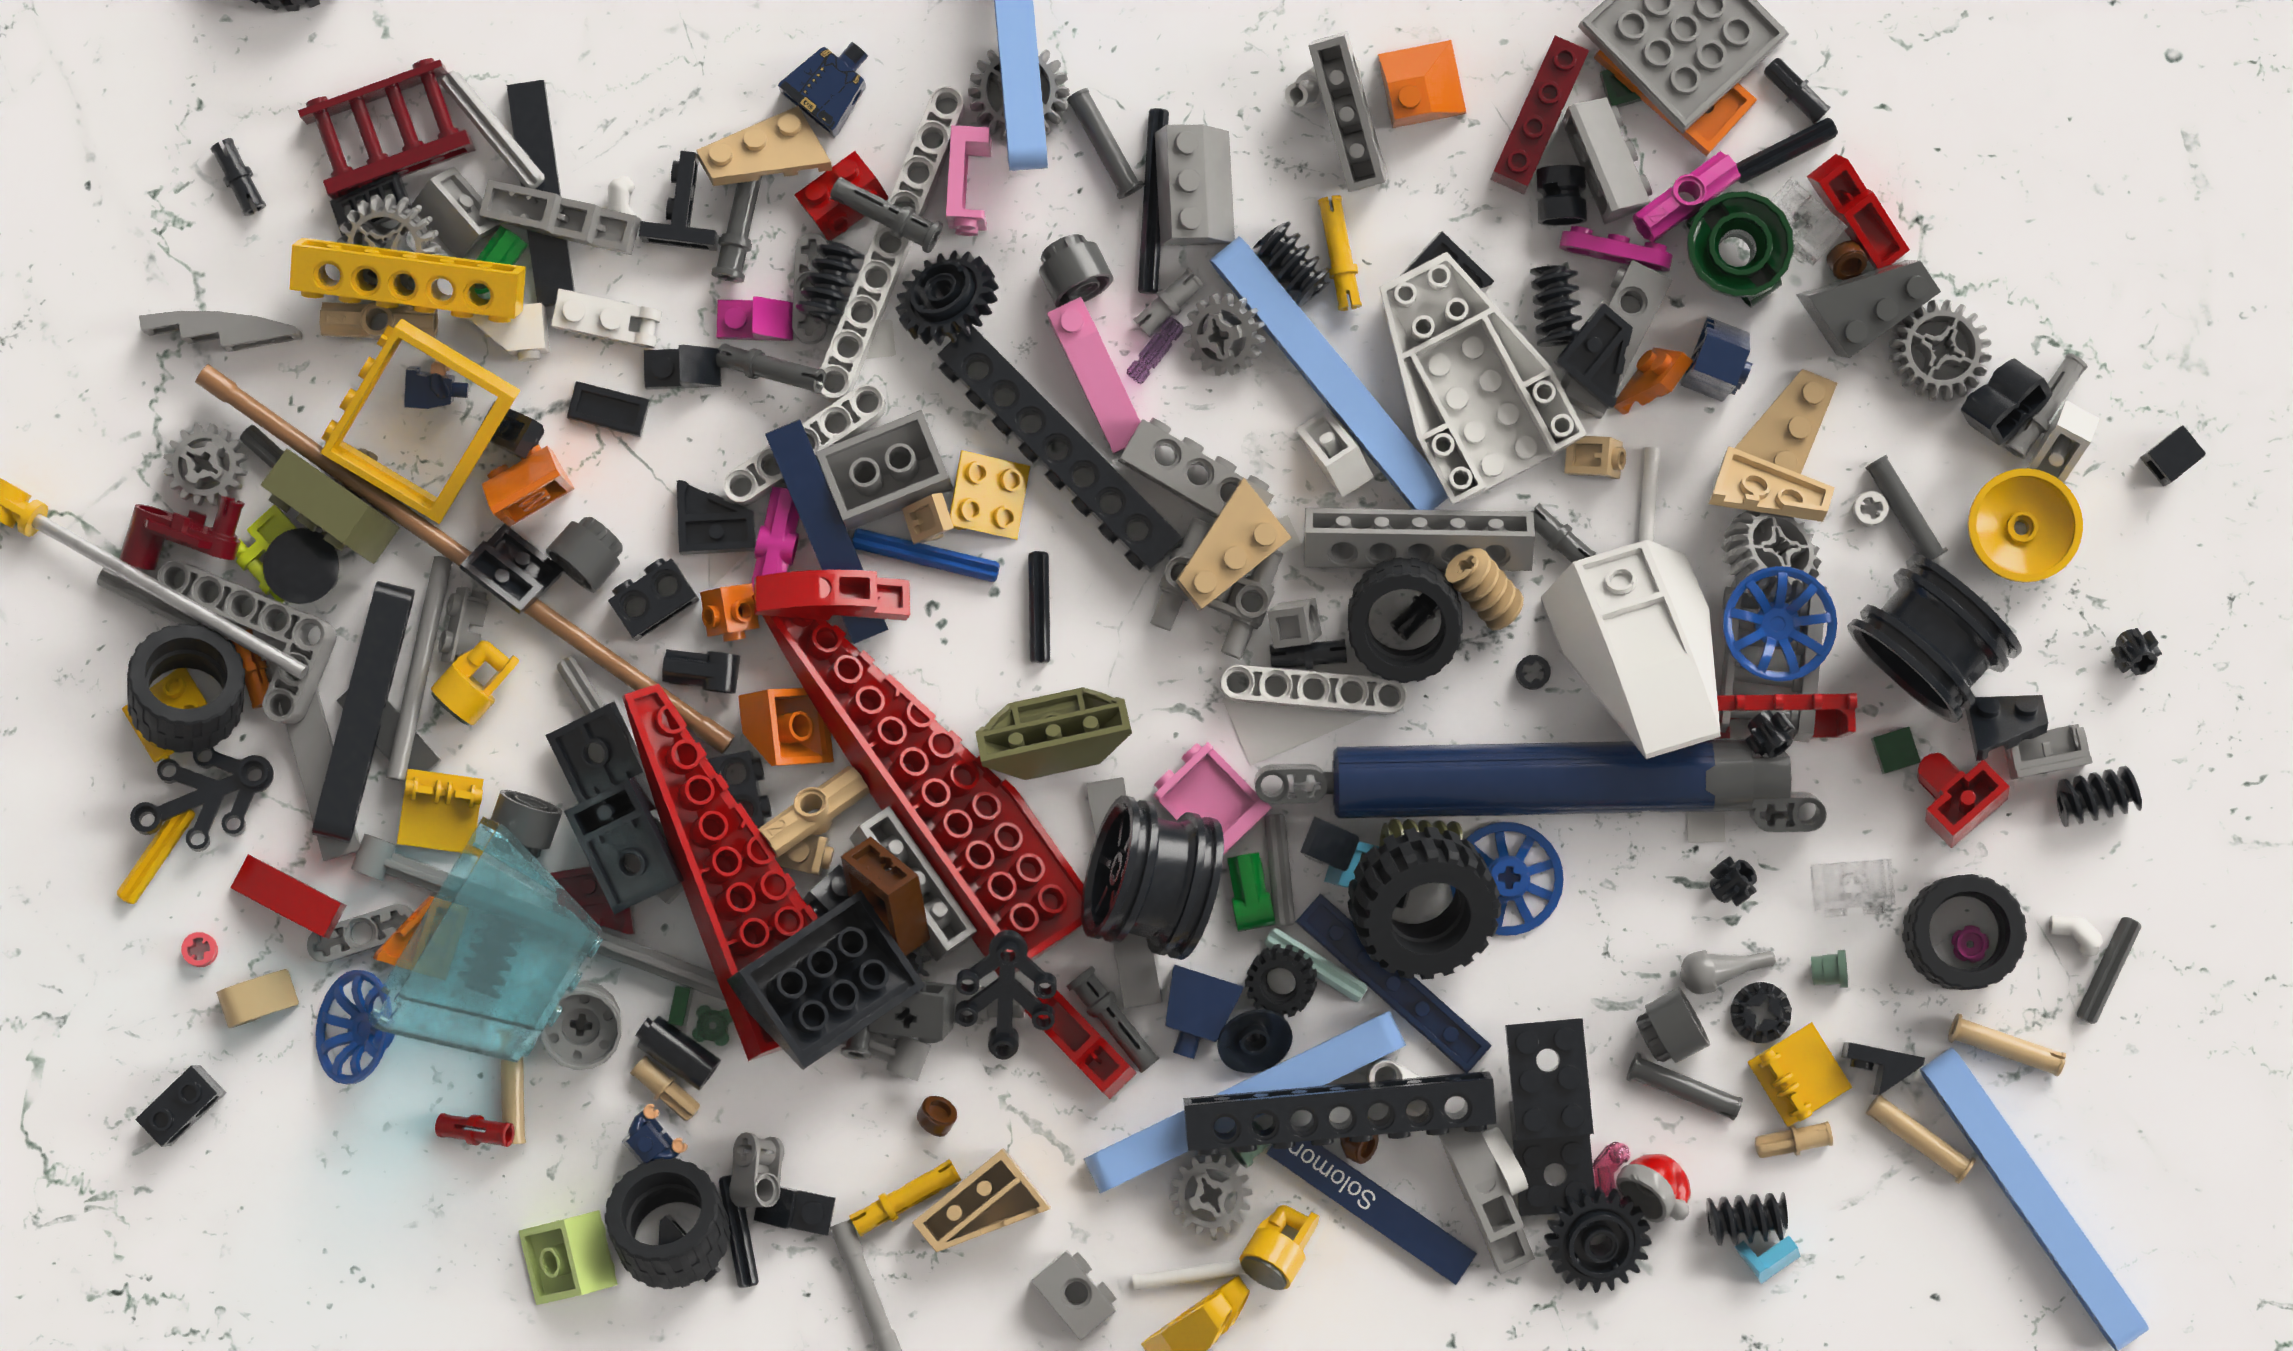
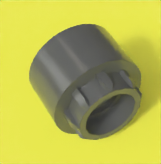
M1072 234L1056 240L1044 249L1040 258L1042 266L1039 269V274L1056 307H1060L1079 297H1082L1083 301L1086 302L1105 291L1114 279L1097 243L1087 241L1080 234Z
M584 517L579 523L571 521L547 547L546 553L552 561L564 569L563 572L586 590L595 593L620 565L617 557L622 553L623 545L602 523L592 517Z
M501 790L488 824V829L493 832L491 837L492 845L509 855L527 860H535L540 857L542 849H550L562 810L545 800L525 793Z
M1680 987L1646 1004V1013L1637 1018L1636 1023L1639 1031L1657 1061L1665 1062L1672 1058L1675 1063H1678L1710 1046L1708 1036L1696 1012Z

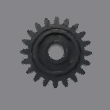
M954 250L948 260L940 253L937 256V263L934 264L925 260V269L922 272L916 269L911 271L915 277L914 281L902 282L907 292L899 293L896 296L901 303L895 307L900 316V323L914 340L920 337L925 345L933 338L936 344L941 346L946 336L950 338L952 343H955L957 341V334L963 332L967 337L970 336L969 327L972 324L981 327L983 323L979 317L981 315H991L993 312L988 304L998 301L994 291L999 289V286L994 280V273L980 256L974 259L969 251L961 258L957 251Z
M1601 1186L1596 1188L1594 1197H1590L1585 1189H1581V1201L1579 1202L1573 1197L1567 1196L1569 1209L1566 1210L1559 1206L1555 1207L1560 1220H1548L1547 1224L1554 1233L1544 1235L1547 1245L1551 1246L1545 1250V1253L1549 1260H1554L1551 1266L1555 1273L1563 1272L1562 1278L1566 1284L1571 1283L1575 1279V1284L1580 1291L1586 1287L1588 1282H1590L1595 1293L1599 1292L1602 1282H1605L1611 1291L1614 1290L1615 1278H1619L1625 1284L1629 1283L1626 1271L1631 1270L1632 1272L1640 1273L1641 1270L1635 1260H1648V1255L1642 1247L1652 1244L1650 1237L1645 1234L1651 1228L1647 1220L1642 1219L1645 1214L1640 1206L1633 1207L1634 1202L1628 1195L1620 1201V1194L1614 1188L1606 1197ZM1600 1234L1606 1235L1600 1244L1590 1245L1593 1237Z

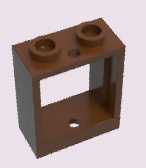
M869 837L841 856L849 898L860 890L863 892L905 956L930 940L917 873L872 837Z

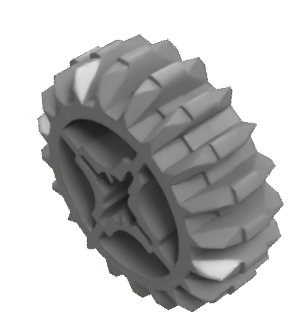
M990 49L987 51V56L991 63L988 64L982 60H978L976 63L977 68L984 74L971 73L970 81L979 86L968 88V96L980 98L970 103L971 111L975 112L984 110L976 118L978 124L981 125L991 120L988 125L990 134L993 135L1000 127L1002 128L1000 138L1002 141H1006L1003 100L1001 107L996 112L987 97L991 81L998 84V88L1002 90L999 57ZM1047 49L1038 56L1039 70L1050 86L1049 99L1046 104L1043 103L1046 135L1051 132L1046 122L1047 120L1054 124L1061 122V117L1054 110L1066 111L1068 108L1067 103L1058 98H1065L1070 95L1069 88L1059 86L1068 80L1067 74H1054L1061 67L1060 61L1054 60L1046 64L1050 58V51Z
M394 194L385 196L384 202L379 195L372 196L370 204L364 200L357 204L358 211L350 210L346 214L350 223L344 222L340 225L339 230L346 236L340 237L337 240L340 243L362 245V234H364V240L371 247L384 248L387 243L386 240L397 234L396 238L392 241L391 249L414 252L406 242V236L410 231L415 241L417 253L435 254L440 251L441 247L436 243L430 242V240L439 235V231L434 229L427 230L426 228L432 222V217L426 216L424 219H421L418 216L422 210V205H416L410 210L408 209L409 199L403 197L396 205ZM388 217L399 221L396 227L390 229L382 226L380 223L376 226L370 219ZM363 269L364 280L369 281L371 285H377L378 279L376 274L372 270ZM400 274L401 284L406 289L409 287L415 290L414 279L407 274Z
M1936 300L1928 302L1927 311L1923 306L1914 311L1915 317L1910 314L1902 320L1906 327L1896 325L1893 328V332L1902 339H1891L1888 345L1892 349L1899 350L1898 353L1889 356V362H1901L1902 365L1894 370V375L1897 377L1906 373L1909 377L1903 382L1902 386L1907 389L1913 383L1917 384L1918 387L1914 394L1917 397L1922 396L1925 390L1929 389V401L1933 402L1937 400L1939 391H1941L1943 399L1947 402L1953 399V389L1958 396L1963 397L1967 394L1965 384L1973 389L1979 385V381L1975 375L1985 376L1988 372L1986 367L1979 362H1989L1992 359L1991 354L1981 351V349L1992 344L1991 339L1979 338V335L1987 330L1986 325H1980L1975 328L1972 323L1978 318V315L1974 312L1966 319L1962 316L1966 309V306L1960 304L1955 309V312H1952L1951 300H1945L1941 310H1939ZM1929 322L1947 323L1945 329L1938 336L1927 333L1921 335L1915 332L1918 327ZM1958 330L1966 339L1969 358L1965 357V352L1956 345L1955 338ZM1946 338L1943 345L1946 346L1944 351H1948V354H1945L1934 363L1937 356L1934 355L1936 350H1932V347L1937 346ZM1911 343L1916 345L1915 349L1919 350L1925 357L1923 372L1913 360ZM1942 365L1953 368L1959 366L1965 369L1960 376L1953 379L1940 380L1933 378Z
M1749 510L1744 511L1732 520V523L1723 534L1726 540H1724L1721 546L1727 553L1723 562L1732 567L1728 575H1735L1739 583L1756 571L1775 566L1799 569L1816 579L1820 575L1817 569L1822 563L1816 557L1820 548L1811 543L1814 534L1806 533L1803 529L1805 522L1797 523L1794 517ZM1777 576L1766 577L1757 581L1756 584L1763 591L1768 601L1773 602L1777 589ZM1788 576L1785 602L1794 601L1808 585ZM1748 590L1749 597H1752L1753 595Z

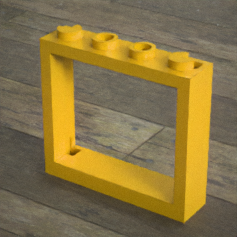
M401 319L394 328L388 325L379 338L377 345L382 347L376 360L370 356L366 360L358 374L364 380L357 391L350 388L339 408L345 412L339 422L332 419L325 429L321 439L326 441V444L320 453L440 524L521 390ZM402 340L498 397L438 497L343 441Z

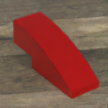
M1835 154L1806 176L1851 240L1856 241L1862 247L1868 261L1875 269L1892 265L1910 250L1874 192L1865 187L1847 158Z
M249 854L230 887L264 907L327 939L330 938L347 906Z
M1056 990L1055 995L1051 998L1042 999L1038 997L1043 1004L1052 1006L1055 1011L1054 1025L1050 1029L1043 1031L1101 1092L1111 1099L1137 1072L1058 990ZM1024 1010L1032 1019V1015L1027 1010ZM1039 1015L1038 1018L1047 1019L1049 1016Z

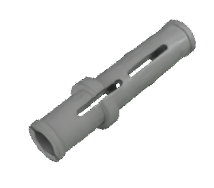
M2071 353L2065 356L2064 361L2047 383L2053 393L2047 404L2037 414L2026 419L2019 431L2005 443L2004 446L2010 453L2025 459L2040 434L2046 433L2051 427L2049 421L2066 399L2080 376L2088 368L2081 358Z

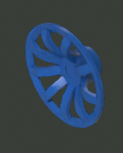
M1769 567L1747 576L1731 592L1723 614V634L1731 655L1741 667L1751 674L1771 681H1790L1804 677L1814 671L1825 661L1832 650L1837 633L1836 609L1825 587L1813 576L1792 567ZM1777 576L1776 595L1774 601L1769 603L1756 582L1766 577ZM1788 576L1808 585L1790 604L1785 603ZM1746 589L1750 591L1759 605L1760 610L1757 614L1735 608L1739 597ZM1817 593L1826 613L1799 617L1797 611ZM1732 618L1754 623L1755 631L1735 641L1732 631ZM1827 623V632L1823 645L1799 632L1800 626ZM1761 640L1764 642V649L1756 666L1740 650ZM1793 640L1817 654L1810 662L1800 668L1790 644ZM1775 647H1780L1789 671L1774 672L1767 670Z
M1499 822L1479 828L1466 838L1483 857L1500 894L1498 899L1501 903V915L1499 918H1495L1498 923L1496 935L1509 936L1529 932L1540 926L1550 917L1562 895L1564 882L1563 867L1553 845L1541 833L1520 823ZM1504 831L1527 835L1515 857L1508 854ZM1491 833L1495 834L1499 857L1495 860L1474 844L1482 837ZM1536 841L1545 850L1550 859L1527 867L1523 861ZM1553 868V892L1530 882L1531 875ZM1450 885L1452 897H1454L1456 888ZM1525 892L1549 901L1543 911L1535 918L1530 913L1522 896ZM1508 901H1514L1525 922L1524 924L1502 926Z
M365 970L346 972L331 985L319 1010L315 1034L318 1058L328 1077L341 1084H357L365 1080L375 1070L395 1035V1022L391 1016L390 1001L386 989L380 979L373 973ZM364 980L374 986L366 995L365 1000L361 991ZM353 981L351 992L355 1004L345 996L343 987ZM379 996L382 1002L383 1012L375 1011L373 1009L374 1001ZM334 999L351 1016L350 1019L328 1013ZM326 1023L348 1029L347 1033L339 1034L325 1041ZM349 1044L336 1056L332 1065L328 1052L338 1046ZM367 1052L373 1059L367 1067L361 1070L360 1060L362 1054ZM352 1056L350 1060L352 1075L342 1074L343 1064Z

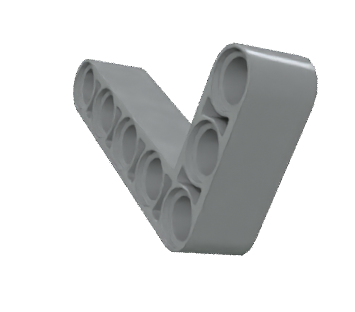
M175 560L164 563L157 573V580L217 615L286 643L283 652L300 662L303 661L308 666L306 675L298 681L292 674L277 666L262 703L263 712L272 721L290 725L301 721L307 713L335 646L337 636L334 627L327 621L193 565ZM183 570L185 582L181 587L176 588L174 577L177 572ZM217 584L219 588L218 597L210 603L207 597L208 590L212 585ZM247 598H250L253 608L250 614L244 617L241 613V605ZM284 612L287 619L286 625L283 629L277 631L274 624L275 618L278 614ZM318 626L321 633L320 639L316 644L311 645L308 640L309 632L312 628ZM288 697L291 701V708L286 715L282 716L279 712V703L283 698Z

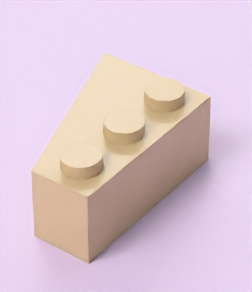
M1245 478L1238 483L1223 509L1175 580L1198 611L1202 610L1292 538Z
M1002 1148L912 1223L935 1252H939L1042 1213L1052 1207L1007 1151Z

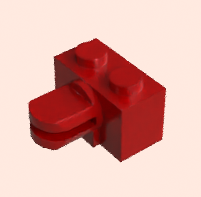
M1938 752L1925 756L1919 763L1918 782L1936 800L1926 808L1925 822L1950 848H1953L2008 800L2010 786L1985 760L1979 762L1967 774L1960 771L1945 755Z

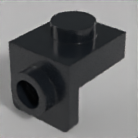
M839 864L803 898L806 905L810 904L819 918L849 898L843 867Z

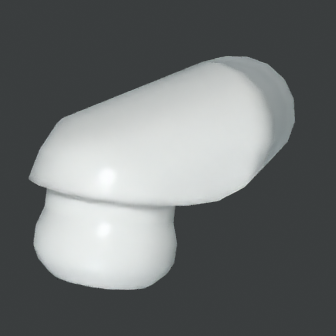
M620 176L618 179H613L608 185L607 209L639 217L629 207V195L635 189L631 178Z
M2050 916V934L2072 935L2079 942L2078 947L2082 955L2092 957L2098 954L2099 947L2102 945L2101 934L2085 918Z

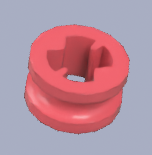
M195 932L189 934L184 939L181 953L189 964L196 967H206L215 961L218 955V946L210 935L203 932ZM203 939L202 943L205 945L208 943L210 946V951L204 952V959L196 960L198 956L194 954L191 956L190 948L196 947V940Z

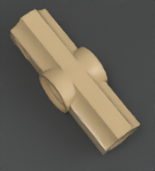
M322 302L319 324L322 336L374 338L379 340L388 325L394 328L403 319L436 339L439 319L438 309L434 313H421L414 311L413 306L399 305L397 308H383L376 306V302L369 304ZM386 313L388 316L386 326L381 330H372L371 319L374 315Z
M847 766L819 787H808L801 790L795 796L793 805L761 826L759 831L778 858L809 835L815 836L827 832L831 828L833 818L870 793L869 788L859 772L854 767ZM819 809V810H818L817 812H815V813H810V814L808 813V812L811 811V810Z

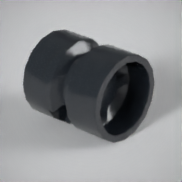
M1553 165L1537 169V192L1543 195V198L1537 202L1538 223L1547 226H1567L1586 222V199L1580 195L1586 189L1585 167L1578 165Z

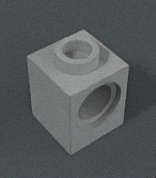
M1316 598L1282 602L1267 611L1274 649L1311 644L1322 635Z

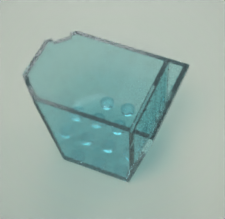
M483 816L384 982L381 991L387 994L380 1011L374 1008L367 1020L374 1028L382 1032L517 1063L522 1056L526 1058L530 1054L546 1025L552 1027L562 1011V1006L558 1005L566 991L572 993L583 974L579 971V968L586 957L591 959L602 943L603 939L599 937L602 928L505 826Z

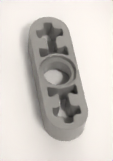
M815 233L802 236L795 246L792 328L796 337L805 344L819 343L826 336L828 329L827 323L814 319L815 323L820 324V329H814L813 335L807 336L805 330L799 328L800 324L807 322V316L796 309L798 301H808L801 294V285L806 281L807 274L819 273L816 271L801 273V267L809 269V258L807 254L802 253L803 249H809L811 242H816L817 247L821 244H828L821 235ZM820 254L816 255L815 259H824Z
M394 904L338 922L329 939L342 937L338 929L344 928L343 937L350 949L344 951V944H338L330 948L331 954L326 956L324 951H317L316 945L321 943V936L312 932L307 940L308 953L314 960L328 963L382 946L397 928L390 927L382 930L386 938L380 939V927L374 918L380 916V923H385L394 919L393 913L395 911H398V914L401 916H407V918L414 911L408 906ZM360 922L367 923L372 929V938L363 945L357 944L352 938V929Z

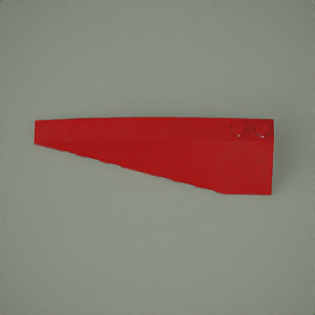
M660 684L624 694L622 698L668 846L684 879L681 882L748 1062L782 1050L774 1039L747 1012L726 980L819 917L810 904L806 905L796 890V884L789 873L785 874L775 859L776 854L742 804H738L727 789L729 785L721 774L718 775L706 758L707 753L699 742L696 743L686 729V722Z

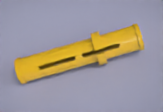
M1327 196L1319 199L1318 205L1320 206L1331 268L1328 272L1329 278L1334 279L1338 310L1348 311L1347 295L1350 298L1351 308L1354 310L1362 307V302L1360 301L1355 276L1358 274L1357 264H1353L1342 206V196H1332L1333 212L1330 210Z
M948 1159L938 1167L908 1182L901 1188L887 1195L885 1192L878 1196L879 1199L849 1215L862 1237L889 1220L892 1222L898 1220V1215L939 1193V1191L961 1181V1178L951 1160Z

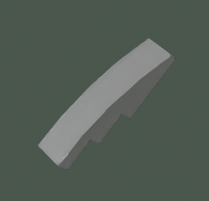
M489 179L478 215L485 219L628 255H632L641 219L636 215L607 210L595 204L562 198L555 193Z
M173 311L139 315L141 331L149 336L180 331L181 339L188 344L220 339L221 347L228 352L303 339L302 332L293 325L252 315L221 311Z

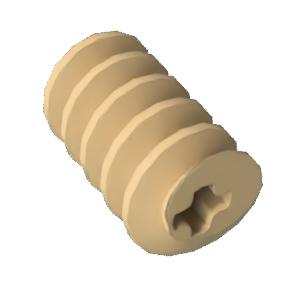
M1471 548L1459 553L1449 562L1445 572L1447 581L1453 584L1454 589L1461 593L1465 601L1469 602L1470 608L1477 612L1478 617L1485 621L1489 629L1493 631L1501 630L1517 618L1522 610L1524 597L1521 591L1515 588L1513 582L1506 577L1504 571L1499 569L1497 563L1490 558L1485 550Z

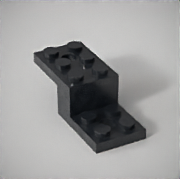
M615 701L546 734L545 736L579 803L565 810L564 813L614 915L683 882L684 879L650 812L656 809L638 748ZM592 742L600 744L604 749L605 758L601 763L593 761L589 756L588 748ZM627 853L635 854L640 859L641 868L638 873H632L626 869L624 857Z
M1583 1018L1505 1025L1512 1101H1509L1513 1153L1528 1183V1189L1518 1193L1520 1216L1557 1213L1555 1210L1556 1206L1566 1210L1569 1209L1567 1196L1573 1197L1577 1202L1581 1201V1189H1585L1590 1197L1595 1196L1590 1134H1594ZM1543 1049H1551L1557 1054L1558 1064L1552 1071H1543L1537 1065V1055ZM1552 1163L1560 1164L1565 1170L1564 1181L1556 1186L1549 1185L1544 1179L1545 1168Z

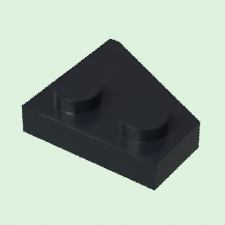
M1601 303L1553 363L1604 406L1612 409L1616 405L1617 397L1615 395L1619 377L1623 374L1626 361L1624 355L1626 347L1630 343L1633 327L1605 303Z

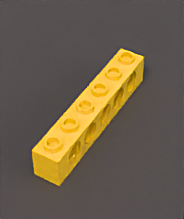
M301 238L292 245L289 290L301 291V296L306 298H323L324 294L338 296V300L344 303H360L361 299L376 301V306L383 308H397L399 304L411 305L414 311L421 313H434L436 309L451 311L450 314L454 317L471 318L474 314L488 315L489 321L507 323L511 319H515L523 311L526 267ZM326 264L337 267L340 272V280H333L327 275L325 271ZM363 269L372 270L376 274L378 279L377 285H371L364 280ZM400 274H407L414 279L415 290L406 289L401 284ZM438 279H445L451 283L453 288L452 295L444 294L439 290L437 285ZM475 284L485 285L490 291V299L480 298L475 292Z

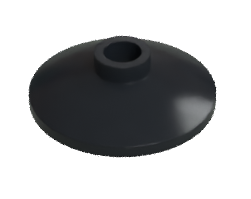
M1266 1009L1246 1011L1231 1019L1223 1027L1217 1040V1050L1223 1063L1235 1071L1242 1073L1264 1071L1279 1063L1286 1056L1292 1044V1030L1288 1021L1277 1012Z

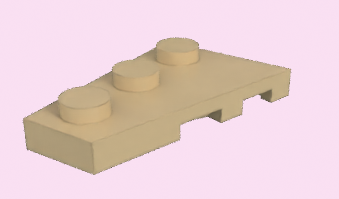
M799 106L696 150L697 158L713 186L757 181L763 175L783 173L784 177L798 175L800 170L818 168L819 172L832 170L829 157Z
M1802 369L1736 445L1735 449L1801 474L1838 383Z
M1728 446L1708 504L1823 522L1835 487Z

